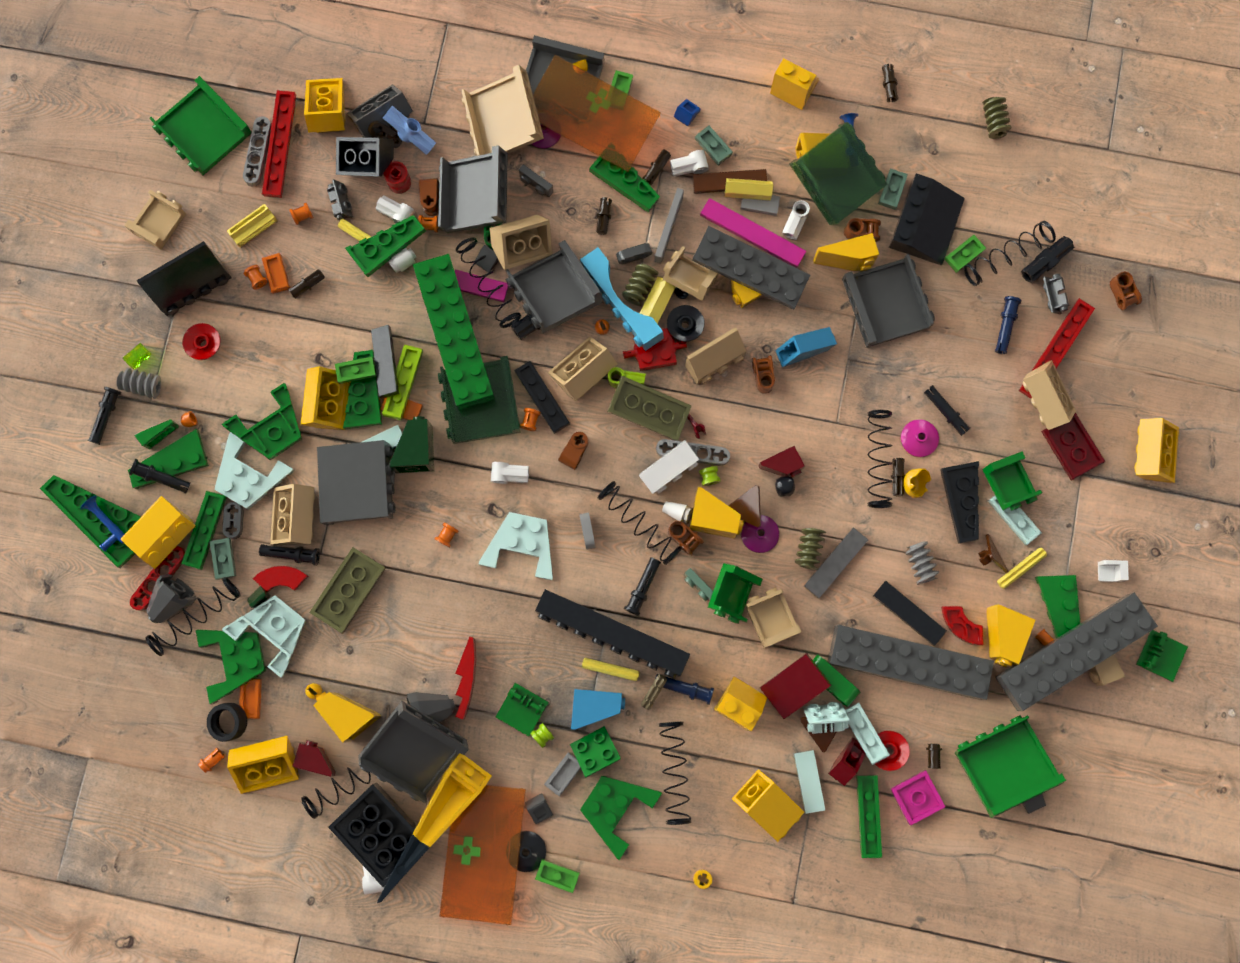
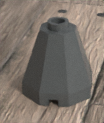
M170 574L160 575L156 580L146 610L149 620L153 623H165L182 612V609L188 608L197 599L196 596H193L195 594L194 591L178 578L176 581L172 580L173 576Z
M413 692L406 696L407 704L438 723L451 717L452 711L455 710L454 701L449 699L448 695Z

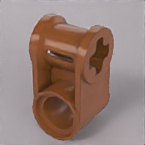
M438 178L419 180L420 203L424 212L429 216H434L439 212Z
M852 218L844 228V235L847 239H852L873 233L875 242L880 241L879 226L881 221L878 219ZM850 227H855L858 232L852 231Z
M1121 272L1111 279L1109 285L1121 310H1125L1133 304L1138 305L1142 303L1141 293L1129 272ZM1119 279L1124 282V285L1119 283Z
M769 355L767 358L761 359L752 358V368L757 390L767 394L772 391L775 383L772 356ZM768 380L770 385L764 386L761 381Z
M575 432L560 454L558 461L575 470L588 446L586 434ZM582 437L584 444L576 445L575 439Z
M681 521L673 522L668 528L669 536L689 556H692L693 551L700 544L704 543L700 536ZM680 526L682 534L675 535L672 532V527Z

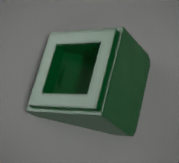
M260 586L247 601L251 608H256L270 598L271 595Z

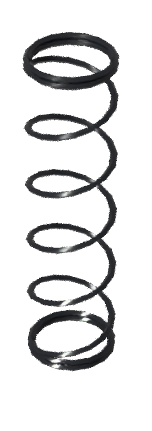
M1042 221L1035 225L1033 234L1022 232L1019 236V243L1013 240L1005 242L1004 252L999 249H992L989 254V260L978 257L975 260L974 267L966 264L964 266L966 278L974 286L983 282L976 270L978 259H984L989 262L993 272L997 274L995 266L991 263V253L994 250L1002 252L1008 264L1012 266V261L1005 251L1008 242L1016 243L1022 255L1027 258V253L1020 244V237L1024 233L1033 236L1037 247L1042 249L1040 241L1035 237V228L1038 225L1042 237L1047 242L1053 243L1056 240L1053 227L1047 221ZM1042 225L1051 231L1053 240H1050L1045 235ZM967 266L973 271L977 283L969 276Z
M475 237L463 240L455 249L457 253L461 254V261L473 263L469 271L470 276L475 278L483 277L478 284V290L481 292H491L486 301L487 305L491 307L501 306L495 315V319L501 321L499 324L500 328L512 326L520 320L521 313L510 314L503 320L497 319L500 309L511 302L512 299L499 305H490L488 303L490 296L496 290L503 287V284L488 291L480 289L479 286L482 280L495 272V270L482 276H473L471 269L478 261L486 258V255L475 261H464L462 258L463 254L474 248L478 241ZM474 241L471 244H469L465 249L458 250L465 243ZM513 320L510 323L503 325L506 321Z
M872 410L868 412V422L883 429L871 432L868 435V439L876 444L885 446L875 448L869 451L867 455L872 460L886 464L874 466L867 473L873 478L886 482L870 486L868 492L874 496L886 498V500L871 501L867 503V506L872 508H889L893 506V503L889 502L892 498L874 494L869 490L880 484L891 483L892 480L873 476L869 472L874 468L893 463L872 458L869 454L872 451L892 447L893 445L873 441L869 436L878 431L892 429V427L874 424L869 419L870 417L888 418L892 416V412L889 410Z
M612 481L601 491L597 499L602 500L609 493L616 490V492L614 493L613 497L609 502V510L618 509L619 507L623 506L624 504L630 501L622 515L621 522L627 523L643 514L634 530L635 536H639L656 526L655 530L653 531L651 537L648 540L647 548H654L657 545L669 539L660 556V561H664L663 564L667 565L682 550V547L678 546L666 559L662 560V555L665 552L667 546L669 545L672 537H667L666 539L655 544L654 546L649 547V542L652 539L654 533L656 532L659 524H655L647 530L639 534H635L640 522L646 514V511H643L635 517L623 522V517L626 511L628 510L629 506L631 505L633 499H629L623 504L617 506L616 508L610 509L611 502L613 501L615 495L620 489V486L615 487L616 482Z
M224 577L222 581L235 599L225 596L212 586L220 603V610L211 608L197 597L206 620L201 622L191 616L185 609H182L189 622L190 633L181 631L167 620L175 636L176 643L173 645L169 644L152 632L154 637L147 635L145 638L149 647L157 655H164V650L159 640L169 646H176L177 636L173 627L183 634L190 635L192 633V625L188 616L199 623H206L207 614L202 603L215 612H221L222 604L217 592L225 598L235 601L240 597V592L227 577ZM151 641L156 645L159 651L154 647Z
M683 721L659 723V727L674 726L661 731L659 735L683 741V743L661 751V754L685 760L683 763L666 768L662 771V773L682 777L686 779V781H684L683 783L664 789V792L688 798L687 801L668 807L665 809V811L669 813L684 815L689 818L667 820V825H682L691 823V817L689 815L668 810L687 803L690 800V798L683 794L666 791L671 788H675L677 786L685 784L688 781V778L682 775L664 772L669 769L681 766L687 762V760L683 757L663 753L667 750L683 745L685 743V740L661 734L668 730L684 725Z
M347 767L353 784V792H347L333 778H331L337 794V803L334 804L327 800L319 792V790L315 788V791L318 795L321 804V813H317L315 806L307 796L301 797V801L305 810L313 819H316L318 816L322 815L323 805L320 796L328 803L332 805H337L339 802V795L336 785L345 793L352 795L355 791V785L351 773L362 783L369 784L371 781L370 772L368 773L369 782H364L349 767Z

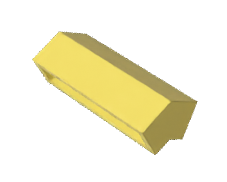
M726 178L725 197L771 200L772 181Z
M264 204L228 229L227 232L241 248L277 222V219Z
M657 277L640 314L652 317L658 324L675 290V286L664 281L663 278Z

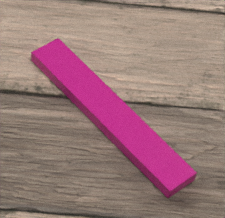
M710 198L700 213V216L795 268L798 267L806 253V250Z

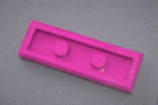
M455 269L457 281L462 292L488 298L491 292H481L478 290V284L483 277L475 278L467 272ZM486 277L479 286L482 291H488L503 284V287L496 290L489 298L503 303L509 289L507 283Z

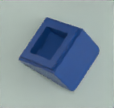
M685 99L677 107L674 118L689 126L701 108Z

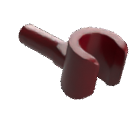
M688 414L687 419L694 427L695 437L700 439L699 432H703L706 435L705 426L698 424Z

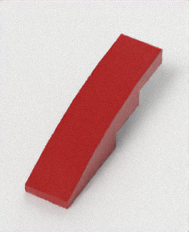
M470 636L455 673L462 676L455 694L461 697L462 701L455 717L463 720L466 718L472 699L476 674L475 638Z

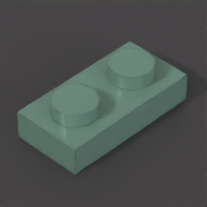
M710 125L695 136V140L718 166L733 153Z
M890 168L878 202L879 205L896 210L908 174Z
M231 538L210 541L215 579L235 577L236 569Z
M689 568L684 573L686 577L684 579L685 582L692 588L695 586L700 591L698 595L705 602L707 600L710 601L713 593L712 589Z

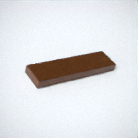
M766 169L693 174L694 194L725 192L726 178L767 181Z

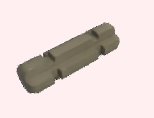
M657 675L641 703L642 707L647 710L651 709L667 681L665 676Z

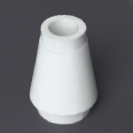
M666 501L662 512L677 521L687 523L690 519L692 508L685 504Z

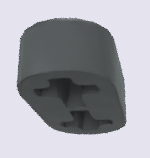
M644 243L621 250L616 256L619 264H627L650 256L652 250L649 243Z
M230 502L225 506L223 516V533L231 539L239 538L243 532L244 510L241 505L235 502ZM235 506L238 512L234 513L233 519V514L230 513V510H233ZM232 525L234 528H237V532H233V535L228 532L229 529H232Z

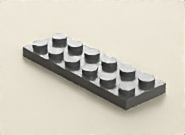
M708 226L692 261L793 310L810 277V274Z

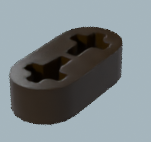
M374 121L369 125L368 132L373 138L388 139V135L395 136L397 141L394 142V148H398L402 144L398 132L379 121ZM379 127V129L384 132L383 135L380 133H376L374 131V128Z

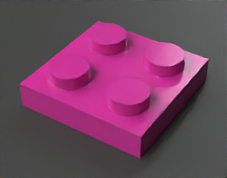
M926 770L890 788L910 826L945 808Z

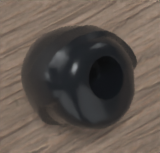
M783 476L776 479L775 487L780 497L791 496L794 493L795 484L792 477Z

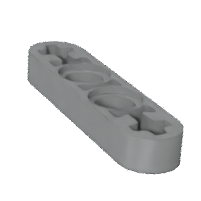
M264 116L258 117L254 121L243 171V179L251 187L261 183L269 147L272 124ZM265 123L267 126H264L263 130H261L260 126ZM258 139L264 140V144L261 147L255 146V142ZM259 156L261 158L259 163H251L253 157ZM252 169H254V175L256 176V178H252V180H250L248 177H252Z
M660 440L657 443L656 452L660 457H663L671 450L662 453V449H659V447L667 444V448L673 449V445H679L682 441ZM687 442L696 455L700 449H705L708 452V456L705 459L699 458L696 461L697 463L723 466L730 459V453L724 447ZM711 450H714V455L724 452L723 455L727 456L723 461H719V457L713 456V460H709Z

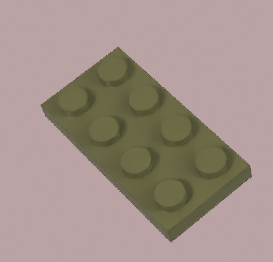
M621 376L607 412L678 441L692 406Z
M352 547L309 613L343 634L386 568Z

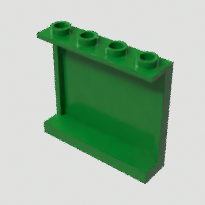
M198 76L194 80L198 86L157 121L152 117L149 119L154 124L152 128L159 135L163 133L165 142L171 148L175 146L178 149L175 152L183 160L186 158L189 161L188 166L195 173L199 171L202 175H205L249 137L252 131L226 102Z
M1019 715L1011 719V724L1006 726L1000 724L993 728L994 732L988 735L984 732L976 736V740L971 743L965 741L959 744V749L955 752L991 818L1037 797L1066 781L1062 773L1058 774L1027 721L1029 719L1028 715L1023 718Z

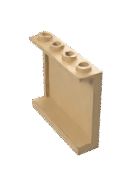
M520 65L512 67L513 74L468 93L464 89L461 90L463 95L462 103L466 108V119L470 124V136L474 141V153L476 156L492 153L493 146L499 145L507 153H510L544 139L528 73Z

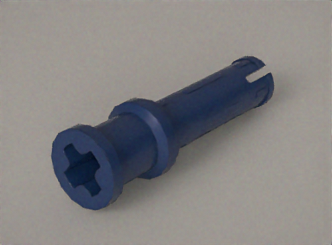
M1006 296L1004 298L1005 307L1004 311L1001 312L1003 320L995 349L996 353L1002 354L1003 352V354H1007L1013 324L1018 319V306L1022 302L1018 297Z
M666 677L667 681L663 688L688 695L691 700L705 701L710 705L714 688L711 687L709 689L699 686L696 682L692 685Z

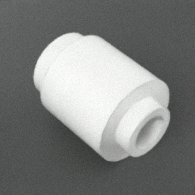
M404 248L393 256L388 263L396 273L399 271L403 272L416 263L414 260L416 255L411 248L408 250Z

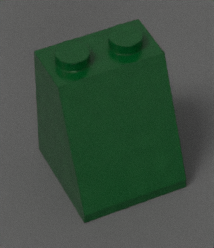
M417 416L413 417V420L407 421L390 461V467L396 474L434 471L433 426L425 417Z

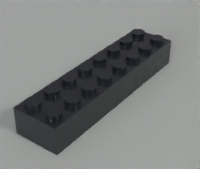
M546 589L535 610L539 614V619L548 623L553 620L557 622V627L566 631L568 628L575 630V635L584 639L586 636L593 638L592 642L599 646L609 645L611 646V651L620 655L622 652L629 654L628 658L639 663L640 660L647 662V667L655 671L660 668L665 671L664 675L673 679L676 676L680 677L690 656V653Z

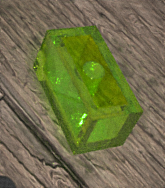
M139 343L123 357V360L131 368L135 369L144 360H147L152 353L142 343Z

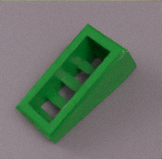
M170 419L134 436L143 447L151 449L179 428V425Z

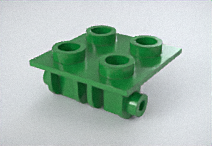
M1152 630L1148 635L1136 665L1173 682L1188 646L1167 637L1168 634L1160 631L1159 633Z
M514 683L496 718L529 737L549 702Z
M605 726L570 744L585 778L621 759Z

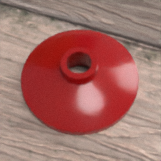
M206 323L191 326L185 332L182 340L183 349L186 354L196 360H206L214 356L221 343L218 331ZM202 341H206L205 346H201Z
M895 731L878 733L885 748H891L893 754L875 765L886 771H895L902 768L908 761L910 754L907 740Z

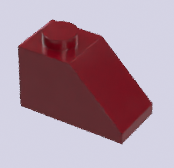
M795 446L760 462L758 465L761 470L782 477L791 475L792 478L802 473L801 470L805 467Z
M851 738L828 773L843 786L857 774L866 756L860 743L855 738Z
M306 740V743H299L292 767L329 777L335 776L336 771L324 749L317 746V742Z

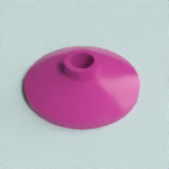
M913 420L903 428L901 443L909 454L915 457H925L936 450L939 443V434L930 422L926 420ZM923 434L924 440H920L918 435Z

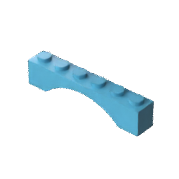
M598 247L580 259V263L601 291L603 301L606 305H611L613 308L611 310L617 319L621 318L624 322L622 323L624 329L634 335L633 340L638 347L642 346L646 351L664 339L662 329L652 317L633 311L617 297L610 283L609 260Z

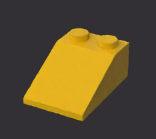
M343 78L306 80L304 116L308 133L345 130Z
M873 233L818 247L813 262L814 264L851 271L861 270L862 272L873 267L879 252Z

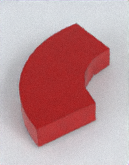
M274 566L261 571L252 579L266 592H269L278 586H287L296 590L309 576L293 567Z
M962 606L941 607L944 621L955 636L969 644L984 645L983 626L969 621L964 614Z

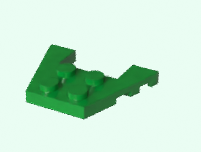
M285 383L270 392L281 408L248 430L237 415L222 423L225 429L269 460H272L302 440L292 401Z
M196 630L199 648L215 644L220 645L226 676L225 682L206 687L209 704L213 705L219 702L218 700L230 695L240 686L247 684L266 672L258 633L244 632L235 641L224 631Z
M601 776L580 811L615 857L620 860L629 843L613 833L616 825L634 797L653 808L662 793L657 790Z

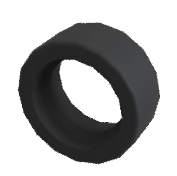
M235 703L219 704L212 708L207 717L209 734L220 742H227L241 737L247 727L246 713L240 705ZM225 710L230 711L235 720V727L232 733L229 734L224 733L219 724L220 715Z

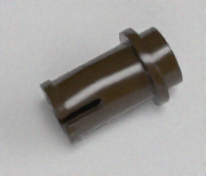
M930 743L926 748L928 750V768L941 769L940 751L942 748H940V744Z

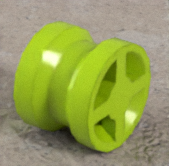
M717 466L699 470V474L703 478L702 486L721 482L720 477L717 475Z
M543 723L539 725V729L533 730L530 733L542 748L546 746L549 740L555 738Z

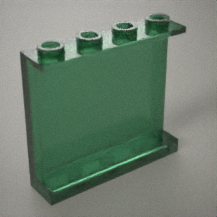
M848 122L839 124V127L800 158L794 159L789 163L829 225L838 224L887 185L884 174L878 170L874 158L867 153L865 144L858 139L854 127Z
M508 356L500 357L501 360L484 363L495 400L459 411L446 371L443 366L440 367L441 373H438L439 384H443L444 390L441 391V399L443 403H446V409L443 412L445 421L449 423V428H446L448 439H451L453 444L521 433Z

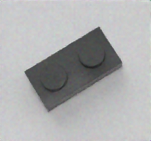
M524 164L520 167L519 174L522 182L526 185L531 184L542 196L545 194L547 197H550L553 194L552 184Z

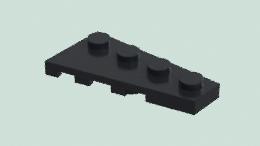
M979 461L940 469L958 544L979 539Z

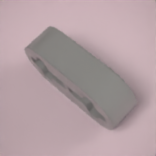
M589 512L579 514L586 550L596 548Z

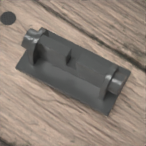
M333 179V183L328 185L327 192L330 202L337 201V203L331 205L334 217L337 220L344 219L345 215L353 218L352 206L348 200L346 186L344 183Z
M1060 274L1052 275L1053 278L1043 277V287L1048 296V308L1051 313L1062 314V312L1067 311L1068 306H1070L1067 294H1059L1060 291L1065 290L1063 277Z

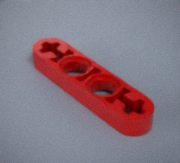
M176 546L155 569H152L130 598V606L133 609L139 611L147 609L152 592L148 590V583L150 581L156 582L161 575L160 568L164 565L169 567L168 574L173 576L182 565L181 563L186 552L183 548ZM174 551L179 552V559L174 558ZM167 560H170V561H172V563H174L175 565L173 566L172 564H170V563H168V562H166V561H167ZM142 591L149 594L150 597L145 596V594H143ZM138 598L142 599L143 605L137 606L138 602L136 600Z

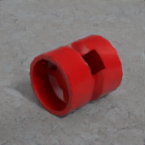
M399 161L391 162L383 174L388 187L396 194L405 193L411 187V178L408 170Z

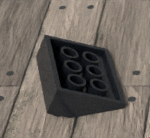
M916 173L911 181L889 248L942 266L965 198L935 179Z
M203 241L136 281L156 306L168 316L176 314L185 305L193 304L195 299L208 295L217 286L225 285L232 277L221 259Z
M374 783L328 828L376 881L384 887L417 825L378 783Z

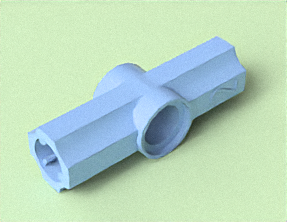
M391 106L383 116V119L398 131V136L402 141L412 142L426 155L436 144L434 140L421 130V125L417 120L413 118L408 119L394 106Z

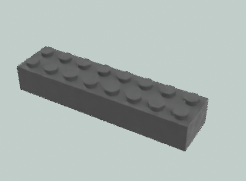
M1136 593L1127 594L995 678L1016 710L1024 711L1157 628L1158 625Z
M837 625L834 628L828 663L832 666L978 700H987L994 664L992 660L842 625Z

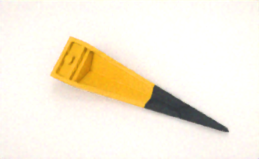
M459 753L445 771L377 903L383 901L425 852L482 792L492 775L465 755Z

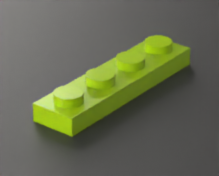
M404 345L396 369L399 394L387 397L382 412L383 416L402 421L423 349Z

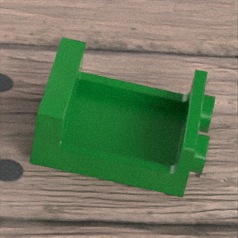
M1023 451L990 463L982 469L1003 511L1009 508L1011 511L1022 507L1021 504L1024 502L1027 505L1038 500L1037 496L1042 494L1041 490L1035 491L1021 463L1026 458Z
M723 563L708 608L714 610V614L723 618L728 616V621L739 624V621L747 623L748 619L743 617L742 614L752 585L761 586L763 579L738 566Z

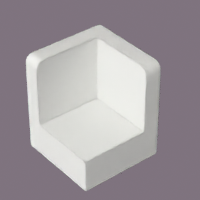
M1103 560L1098 562V580L1102 582H1124L1129 580L1128 561Z

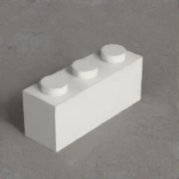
M684 440L641 472L639 477L652 494L655 492L659 494L667 488L665 484L671 480L675 482L683 476L681 473L684 470L688 469L690 471L698 465L696 461L699 458L687 441Z

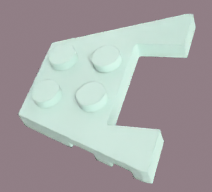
M230 432L214 490L249 510L267 495V492L274 486L279 485L286 476L291 475L294 469L278 460L268 477L236 459L246 443Z
M509 512L481 557L479 565L496 569L500 550H508L539 557L535 577L553 580L547 520Z
M273 596L249 613L236 619L233 623L223 627L222 630L237 641L249 626L253 627L280 649V652L267 667L282 678L306 620L280 598Z

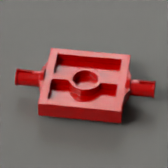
M668 328L662 329L664 339L645 351L642 346L638 347L634 341V350L623 351L624 359L635 357L640 371L677 365L676 350L687 348V344L682 341L674 342Z

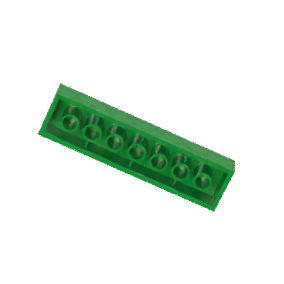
M445 254L413 264L458 411L495 400L450 255Z

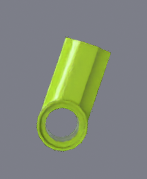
M618 367L612 368L608 373V383L613 388H617L619 381L611 379L615 374L643 385L645 383V373L625 371Z

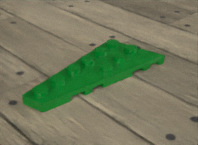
M55 475L40 488L117 568L124 566L135 555L125 543L121 544L119 540L112 544L106 552L99 547L112 533L93 512L88 509H80L85 501L97 495ZM97 496L96 503L98 507L124 534L141 518V516Z

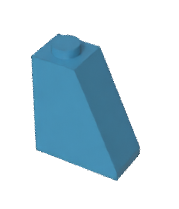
M827 327L795 335L775 351L781 366L786 367L824 353L837 343L831 328Z
M574 689L571 729L575 730L620 714L621 709L625 710V698L622 697V693Z

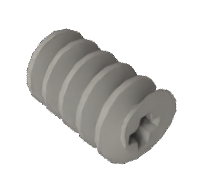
M127 368L125 372L121 371L119 373L116 386L118 390L132 392L141 396L146 395L149 398L153 397L156 399L161 389V378L159 375L153 377L152 373H149L146 377V372L144 371L139 374L138 370L132 372L131 368Z
M928 541L907 547L910 550L906 552V555L913 556L908 561L909 563H915L911 569L918 570L914 577H921L916 582L918 585L938 579L935 576L939 571L932 570L936 563H930L934 557L927 556L931 549H924Z

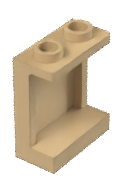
M149 190L148 193L151 197L134 222L128 220L124 226L133 234L162 250L186 213L181 209L183 206L175 200L170 202L163 193L159 191L155 193Z
M682 246L679 251L676 250L673 253L671 262L668 261L663 269L665 272L663 280L703 301L717 280L719 273L685 256L684 251L686 247Z
M776 587L766 591V596L759 598L757 595L748 599L749 603L745 605L763 648L801 632L783 596V590L777 591Z

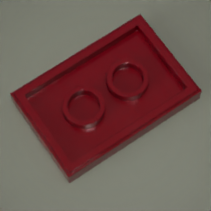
M1076 412L1070 422L1050 430L1046 428L1041 431L1071 481L1106 462Z
M806 653L762 685L760 689L781 717L785 719L829 688L831 684L808 653Z

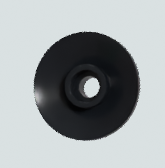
M681 305L674 308L667 319L669 333L672 337L682 342L697 339L704 329L705 323L702 313L690 305ZM687 323L689 327L683 328L682 324Z
M522 831L515 834L510 839L509 863L511 866L521 872H531L539 868L542 859L545 860L546 845L543 839L532 831ZM508 843V845H507V850H506L507 859H508V852H509V843ZM523 849L529 850L528 856L522 854Z

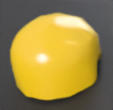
M922 468L912 469L906 473L904 489L909 496L920 498L928 491L926 483L931 481L929 471Z

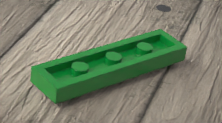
M206 491L195 522L196 526L193 528L181 564L200 570L203 569L210 548V541L213 539L227 498L226 496Z
M878 775L856 776L861 858H882Z

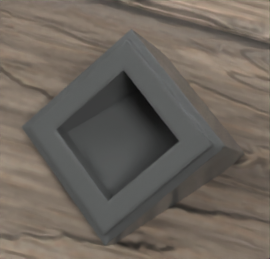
M484 245L475 260L486 255V258L478 261L476 265L486 272H490L499 260L495 252Z
M542 793L525 802L527 811L535 824L553 816Z
M1043 794L1024 802L1023 805L1027 813L1030 814L1046 806Z

